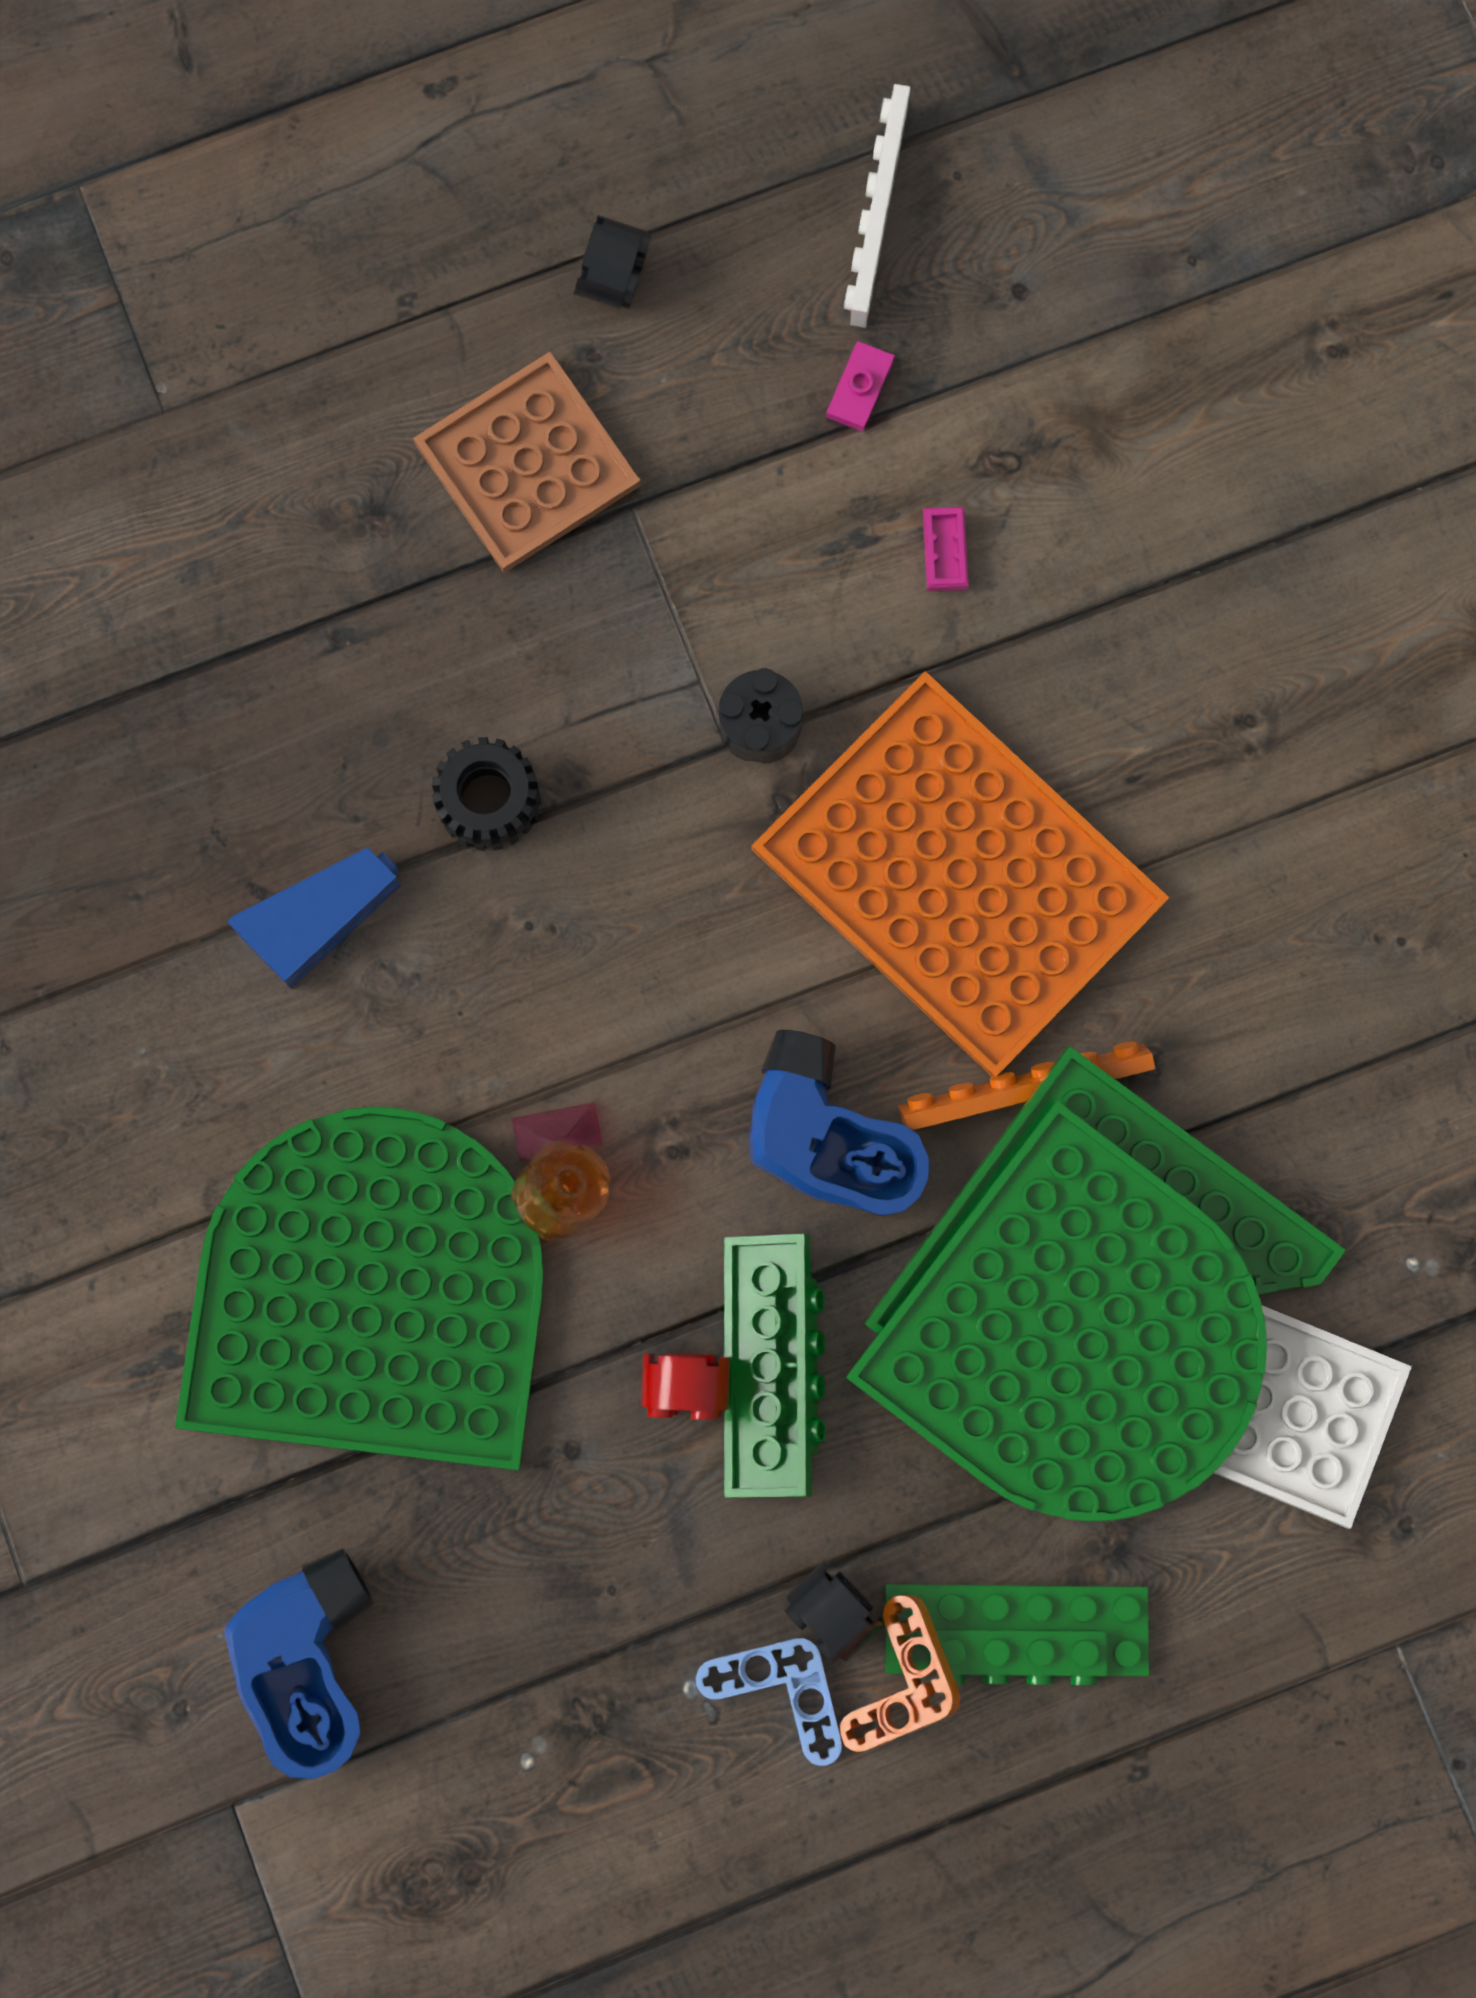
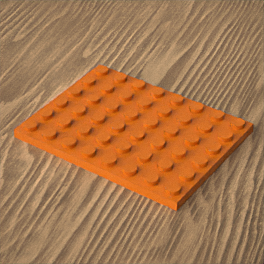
M926 671L751 845V850L991 1077H996L1002 1073L1170 898Z

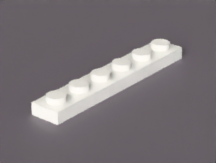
M894 84L892 99L884 98L880 122L887 125L885 135H877L873 153V160H879L880 162L878 172L869 173L866 197L872 198L871 209L862 210L858 234L865 235L863 248L855 247L851 268L852 272L858 273L856 286L848 285L844 309L851 310L850 325L866 328L909 104L910 86Z

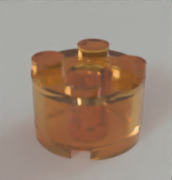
M557 1141L548 1144L523 1168L515 1181L511 1191V1198L515 1203L516 1210L523 1222L544 1240L554 1241L556 1239L569 1238L580 1233L607 1205L609 1184L611 1183L609 1170L602 1158L585 1145L580 1144V1146L567 1144V1141Z

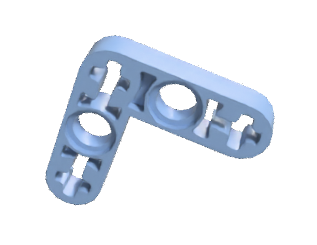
M795 1638L711 1659L703 1663L696 1674L697 1688L702 1695L712 1700L786 1683L805 1757L811 1763L818 1766H827L839 1757L842 1749L841 1738L818 1648L810 1640ZM797 1645H802L805 1652L812 1651L813 1659L807 1662L806 1670L799 1671L798 1666L792 1664L784 1666L787 1676L777 1677V1663L771 1651L781 1649V1658L792 1656L794 1654V1647ZM753 1656H763L771 1665L770 1675L761 1682L751 1680L745 1672V1665ZM739 1660V1675L745 1684L744 1687L735 1688V1679L723 1682L722 1691L714 1692L712 1686H704L703 1678L709 1676L710 1667L717 1666L719 1673L733 1671L729 1665L730 1661ZM813 1688L822 1694L824 1705L818 1713L809 1715L800 1709L798 1699L804 1690ZM828 1715L830 1725L821 1726L824 1737L826 1739L833 1738L834 1746L828 1749V1757L820 1758L817 1751L810 1752L809 1744L815 1742L813 1727L804 1731L802 1722H816Z

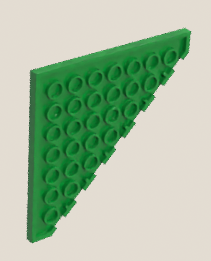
M1067 1046L864 1323L877 1334L880 1333L1056 1101L1080 1117L1211 1218L1231 1240L1235 1249L1242 1257L1254 1280L1258 1294L1277 1292L1278 1290L1321 1285L1346 1250L1071 1046Z

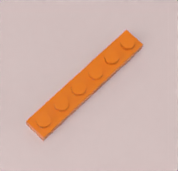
M1135 1041L1117 1044L1113 1047L1112 1052L1097 1055L1096 1052L1080 1053L1114 1079L1155 1069L1152 1052L1144 1044L1138 1045V1042ZM1055 1062L1034 1065L1031 1067V1072L1017 1076L1013 1072L1000 1073L996 1077H990L989 1083L974 1086L973 1083L957 1084L948 1089L949 1093L933 1097L931 1093L913 1095L907 1099L908 1103L898 1105L901 1122L911 1130H916L1027 1102Z

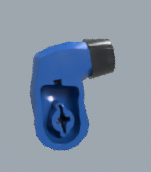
M777 1030L761 1069L764 1076L753 1102L748 1137L751 1163L754 1167L784 1182L811 1199L883 1216L904 1212L920 1198L929 1178V1157L919 1135L904 1124L867 1118L850 1109L829 1104L826 1090L831 1089L836 1045L827 1039L805 1032Z
M344 1548L302 1565L301 1571L276 1581L247 1602L225 1626V1638L241 1702L261 1737L265 1752L272 1765L292 1778L316 1779L335 1772L351 1757L360 1735L358 1713L336 1681L333 1662L328 1648L323 1642L331 1629L340 1630L374 1604L363 1578Z

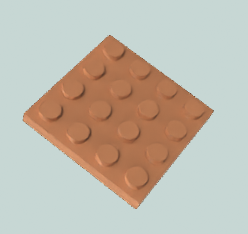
M550 351L413 438L414 444L504 574L641 486V481Z

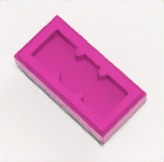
M857 341L827 409L826 418L864 432L894 363L895 355Z
M964 507L923 508L927 592L968 590Z

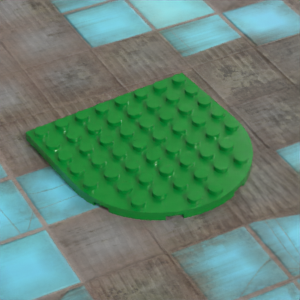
M1056 1101L857 1361L846 1378L983 1484L1004 1498L1024 1508L1047 1515L1062 1517L1067 1520H1118L1159 1509L1164 1504L1179 1498L1189 1490L1192 1491L1212 1475L1232 1453L1244 1435L1257 1406L1256 1402L1261 1390L1263 1374H1265L1266 1326L1261 1300L1254 1280L1235 1246L1219 1226L1184 1196L1060 1102Z
M360 1107L344 1109L342 1112L328 1114L314 1120H306L268 1142L233 1178L235 1180L224 1194L219 1206H216L205 1234L175 1429L520 1471L543 1300L544 1268L539 1234L531 1210L521 1190L508 1171L485 1147L459 1129L437 1118L399 1108Z

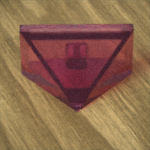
M595 1102L511 1118L520 1161L603 1145Z

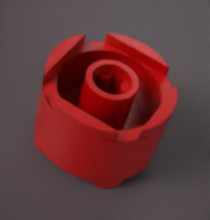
M643 1353L641 1407L647 1408V1417L673 1418V1415H678V1410L691 1411V1419L715 1420L717 1417H721V1411L728 1410L730 1357H719L718 1364H715V1355L666 1353V1356H658V1361H655V1353Z

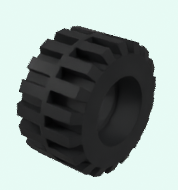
M478 737L479 744L471 745L470 740L461 742L463 749L456 752L452 748L446 753L448 757L446 763L439 762L436 767L438 776L433 777L432 780L434 791L432 798L440 821L444 824L446 831L452 838L456 836L459 843L466 847L470 843L474 844L476 850L485 851L486 846L493 845L495 851L503 849L502 843L510 841L511 845L519 841L518 835L521 832L527 834L532 828L530 822L532 819L536 820L539 813L540 792L532 764L527 757H522L521 750L514 745L508 748L506 741L496 738L494 744L489 743L488 737ZM494 775L507 781L511 787V794L505 805L499 810L488 814L475 813L467 809L462 802V795L467 785L480 776Z

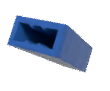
M367 847L234 915L227 922L291 989L401 886L395 876L399 869L383 852L376 856Z

